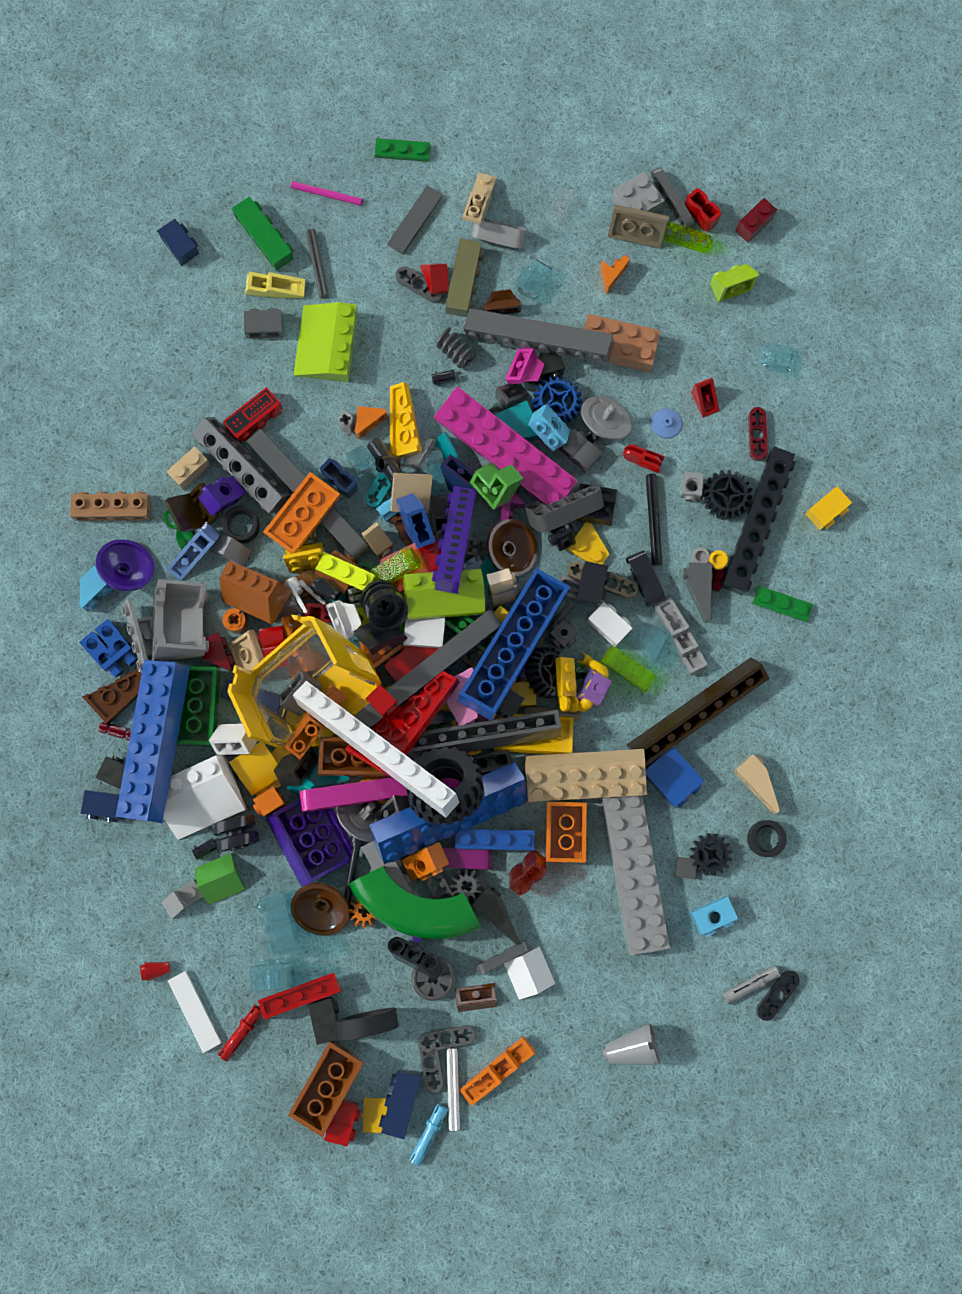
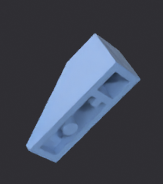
M205 523L166 569L181 581L221 534L208 523Z

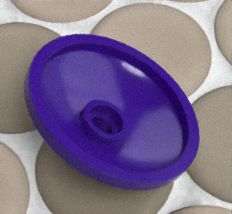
M118 539L106 543L99 550L95 561L97 573L103 582L120 591H136L145 587L150 582L154 573V561L150 553L142 545L131 540Z

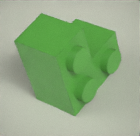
M490 463L476 470L470 483L493 509H496L511 500L523 477L512 465L498 470L493 463Z

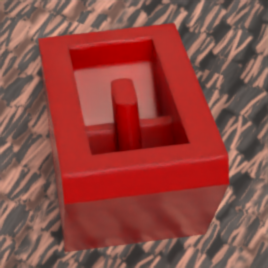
M447 263L420 265L431 295L449 292Z
M711 377L695 384L691 394L702 417L704 418L720 411L713 378Z

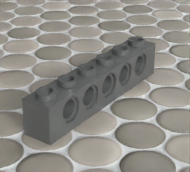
M215 417L204 418L192 435L197 439L198 444L205 447L209 451L210 456L217 460L226 472L234 476L240 486H243L248 491V495L255 499L265 512H277L291 496Z

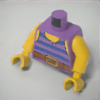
M583 652L581 654L585 655L584 660L577 661L589 668L576 690L577 699L579 700L577 711L587 712L590 708L600 705L612 681L608 679V668Z

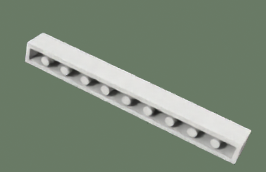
M305 681L293 694L301 708L445 818L458 805L459 800L453 790L309 682Z

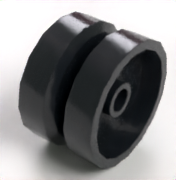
M253 814L211 825L213 835L227 836L215 842L218 853L248 847V845L260 842L257 831L245 832V830L256 825Z

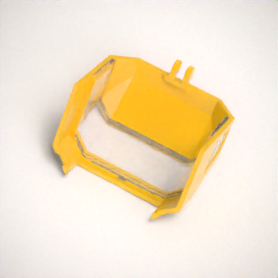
M292 615L294 620L303 623V625L250 671L234 665V680L232 684H229L228 694L248 737L288 751L284 748L287 741L307 712L298 716L280 706L278 698L300 670L320 680L322 693L326 691L330 684H333L343 692L347 698L340 706L353 716L369 704L365 698L379 684L381 685V681L366 653L361 651L331 625L311 616L300 617ZM324 726L325 729L311 745L312 748H319L320 737H334L336 734Z

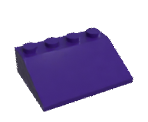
M300 799L273 812L266 818L301 887L323 878L350 862L353 846L332 808L302 812Z

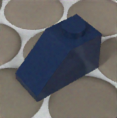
M450 454L440 466L448 490L453 493L454 486L473 489L470 481L475 473Z

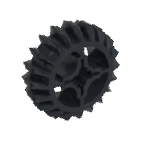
M721 470L719 475L715 472L712 475L713 478L708 477V483L703 485L705 490L702 491V495L706 497L702 499V502H708L705 505V509L712 508L709 512L710 515L716 512V519L723 515V520H727L729 515L730 519L734 520L735 515L741 517L742 512H747V507L751 505L749 500H752L753 495L749 494L752 492V488L747 487L750 482H743L744 475L739 478L737 477L738 471L732 475L731 470H728L726 474ZM725 482L723 489L713 490L716 484ZM732 483L736 485L740 491L735 490L733 488ZM726 490L731 495L728 500L725 497L726 495H724ZM715 499H719L722 502V506H720L715 501ZM741 499L740 505L729 508L731 501Z
M549 646L539 647L533 651L524 666L526 671L523 673L527 677L526 682H529L528 688L533 689V694H538V697H544V699L558 697L555 659L561 656L560 651H556L555 648H550Z

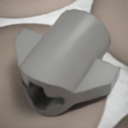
M341 410V415L338 417L340 429L346 432L347 436H351V431L354 429L353 417L351 414L346 413L345 410Z

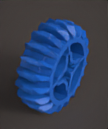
M556 376L555 381L549 377L548 383L543 380L542 386L538 385L536 387L537 391L533 393L535 397L532 399V403L535 404L533 410L537 411L544 406L542 398L547 392L550 399L547 404L550 408L560 412L557 415L565 425L567 420L573 422V417H578L579 413L577 411H581L582 406L580 404L583 402V399L579 398L582 393L577 391L578 386L572 387L573 381L571 380L567 383L566 377H563L562 381L559 380V376ZM555 389H562L564 391L557 392ZM571 396L573 405L568 410L565 401Z

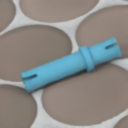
M439 1103L436 1104L430 1119H427L425 1130L409 1159L417 1166H421L448 1112V1108Z

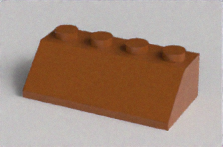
M231 561L227 563L220 575L222 602L271 625L276 621L292 593L290 589L280 582Z
M320 737L318 775L387 776L347 753L345 748L350 744L341 737Z
M335 1040L330 1041L288 1116L323 1137L364 1062Z

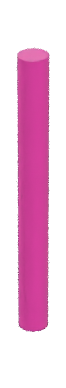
M295 181L291 183L292 189L361 206L363 201L362 198Z

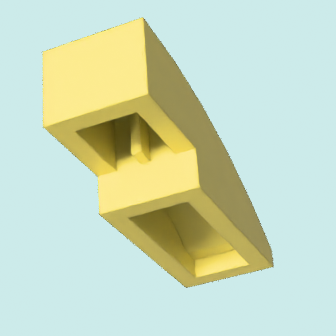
M249 271L245 294L261 297L303 298L305 279L271 272L265 275Z

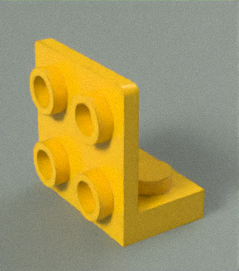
M323 543L302 546L297 553L292 554L285 549L286 555H283V559L289 573L297 574L307 569L316 570L324 552Z

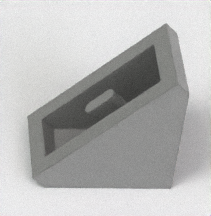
M220 535L210 548V551L243 567L252 552L243 544L225 535Z

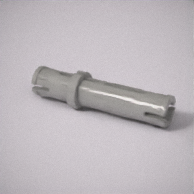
M772 966L760 974L757 972L751 979L722 993L726 1003L730 1005V1003L754 990L766 987L767 983L780 978V974L777 968Z

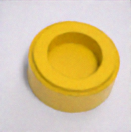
M717 550L711 553L709 563H712L713 569L723 570L728 565V556L724 551Z

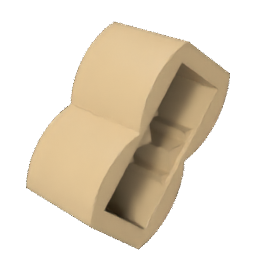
M509 568L486 575L494 607L516 601V595H518L517 582L514 573H510Z

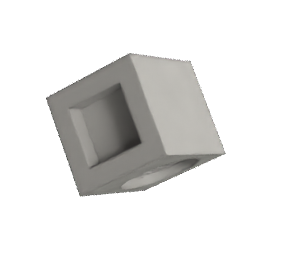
M684 472L680 498H685L687 502H696V500L700 499L702 496L703 473ZM687 485H694L696 491H690Z

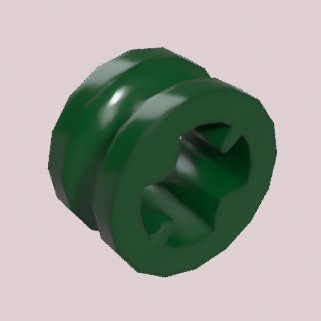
M581 663L575 664L576 680L586 675L585 670H583L584 666Z

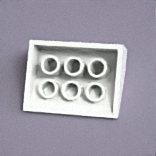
M216 755L170 777L163 818L177 840L247 809L226 756Z

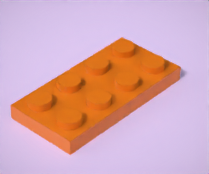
M309 472L263 532L291 554L297 553L341 495L313 473Z

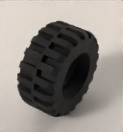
M443 746L442 749H437L436 747L432 748L428 753L426 751L423 752L420 758L417 757L414 760L415 763L438 780L453 778L461 781V784L453 790L458 797L459 803L446 818L406 788L410 806L419 818L423 817L424 821L428 823L433 821L436 825H442V823L451 825L452 822L458 821L459 823L463 821L466 816L470 817L473 814V809H478L484 796L482 774L476 759L470 756L468 752L464 750L460 752V749L455 747L449 749L448 746Z

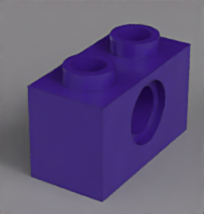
M232 475L226 479L225 477L220 478L214 485L211 483L206 485L202 489L203 493L198 498L211 516L239 502L246 492Z

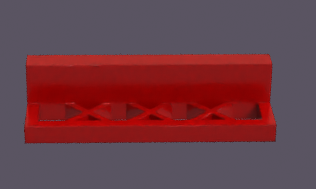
M334 972L259 999L258 1003L265 1020L343 990L341 985L339 986Z

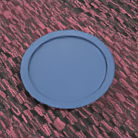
M661 409L653 415L651 427L657 436L670 439L680 433L682 419L672 409Z

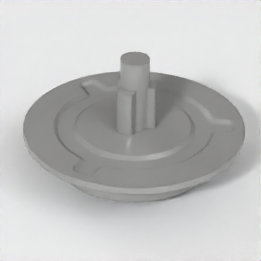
M602 396L590 397L583 403L581 408L582 418L593 433L612 440L622 439L629 434L631 419L620 404Z
M377 802L336 807L339 822L350 835L362 841H374L369 825L375 823L373 814L381 807Z

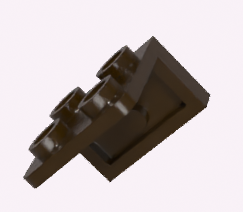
M199 483L188 494L169 497L165 500V504L180 532L184 533L200 529L205 523L211 526L221 516L220 512L211 516L198 498L203 493L202 489L206 486L205 483Z

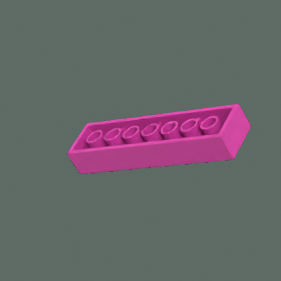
M458 386L433 418L486 461L493 463L498 470L512 465L523 477L519 486L544 505L566 497L578 481Z

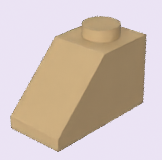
M377 522L362 533L364 542L378 559L381 557L385 558L392 553L393 545Z

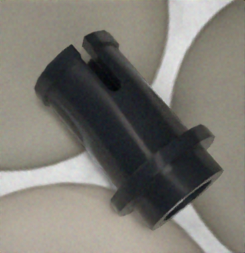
M453 369L439 373L435 371L434 374H431L433 385L440 386L442 383L456 381Z
M211 838L198 847L194 846L192 853L196 860H202L205 855L217 850L214 839Z

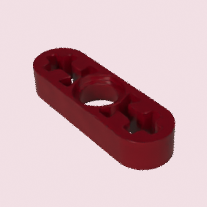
M754 407L748 414L749 454L753 460L761 461L768 453L767 419L763 408ZM756 412L762 416L758 420V425H755L756 417H753ZM760 430L763 437L760 439L755 438L753 431ZM757 443H761L759 445V450L763 451V453H761L760 456H758L757 453H754V451H756L757 449Z

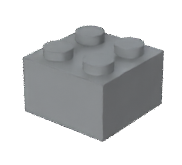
M645 172L613 190L612 201L616 205L652 213H658L662 210L664 199Z

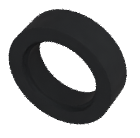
M394 1007L358 1013L336 1020L339 1040H352L373 1036L399 1027L396 1008Z

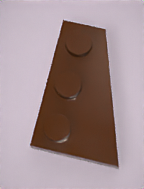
M135 670L117 679L112 684L102 686L97 691L82 696V698L109 725L137 699L142 674Z

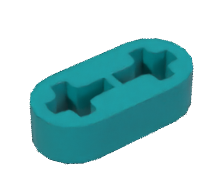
M386 475L377 476L366 493L365 502L368 507L374 509L380 506L390 491L392 484ZM385 479L388 486H383L381 490H378L380 488L379 481L383 482ZM378 493V502L370 503L369 497H374Z

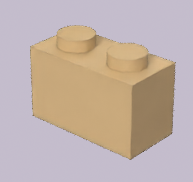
M194 446L166 472L184 491L211 464Z

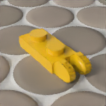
M558 657L555 659L559 707L562 711L577 712L579 700L576 694L574 658Z

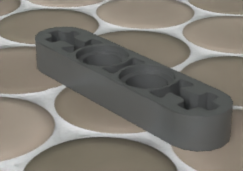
M661 167L652 170V180L660 193L664 194L666 203L675 212L674 216L682 229L687 231L693 228L694 220Z

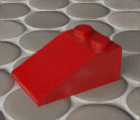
M435 539L434 543L418 549L413 543L381 559L380 562L388 581L396 585L399 592L402 593L404 592V574L431 573L434 570H438L435 562L437 554L441 555V551L438 550V544Z

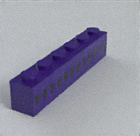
M454 486L453 493L448 495L447 504H450V508L445 510L444 519H447V523H443L441 531L444 539L440 538L438 550H441V555L437 554L435 566H438V570L433 571L432 582H435V590L458 594L476 489Z

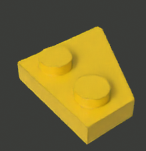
M585 522L576 535V544L567 548L568 551L583 561L602 565L609 556L592 523Z

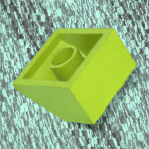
M738 264L728 271L715 273L710 285L719 303L751 291L759 274L748 264L742 266Z

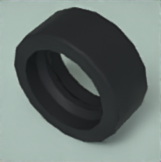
M233 507L223 517L222 526L225 534L241 544L254 540L259 533V519L254 511L248 507ZM239 514L247 515L252 520L251 530L242 536L234 534L230 529L231 520Z
M762 820L753 824L747 835L750 849L761 857H774L780 854L787 842L783 827L772 820ZM763 827L772 828L778 835L777 845L771 850H763L756 843V833Z

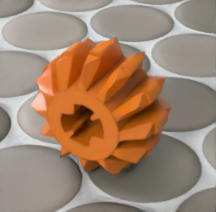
M355 897L358 904L353 901L350 902V905L355 907L350 909V913L355 914L349 918L350 921L357 918L355 926H358L361 921H363V928H366L367 921L373 926L374 922L371 918L377 921L378 919L370 913H367V916H363V913L359 911L363 908L362 904Z

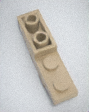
M478 173L462 220L482 223L491 201V195L496 182L495 176Z

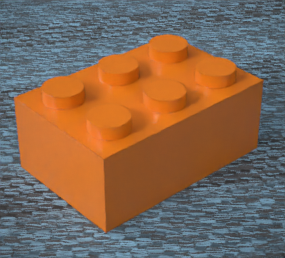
M546 802L545 862L586 863L587 803Z

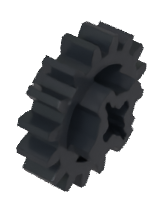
M706 833V838L700 835L698 836L699 842L693 841L695 848L689 849L693 852V855H690L689 858L695 859L692 865L699 866L697 868L698 872L704 870V875H708L709 871H711L712 876H716V871L723 873L722 867L729 868L726 862L732 861L728 854L733 853V851L727 850L730 843L724 844V837L717 839L718 834L714 833L711 837L710 833ZM707 841H714L712 846L709 847L703 844ZM721 848L723 850V858L720 855ZM706 850H714L713 855L715 858H708L709 854ZM698 851H700L702 854L701 861L698 857ZM711 862L718 864V866L713 868L707 867Z

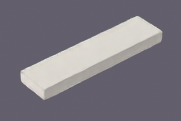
M185 971L168 980L202 1052L204 1053L221 1044L222 1041L188 972Z

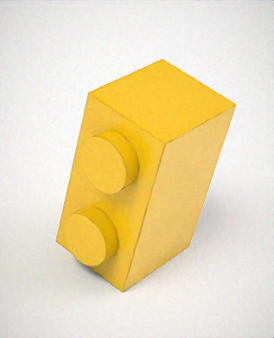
M836 486L811 507L805 515L819 530L824 527L828 529L836 522L834 520L835 517L838 515L842 517L849 511L848 506L852 502Z

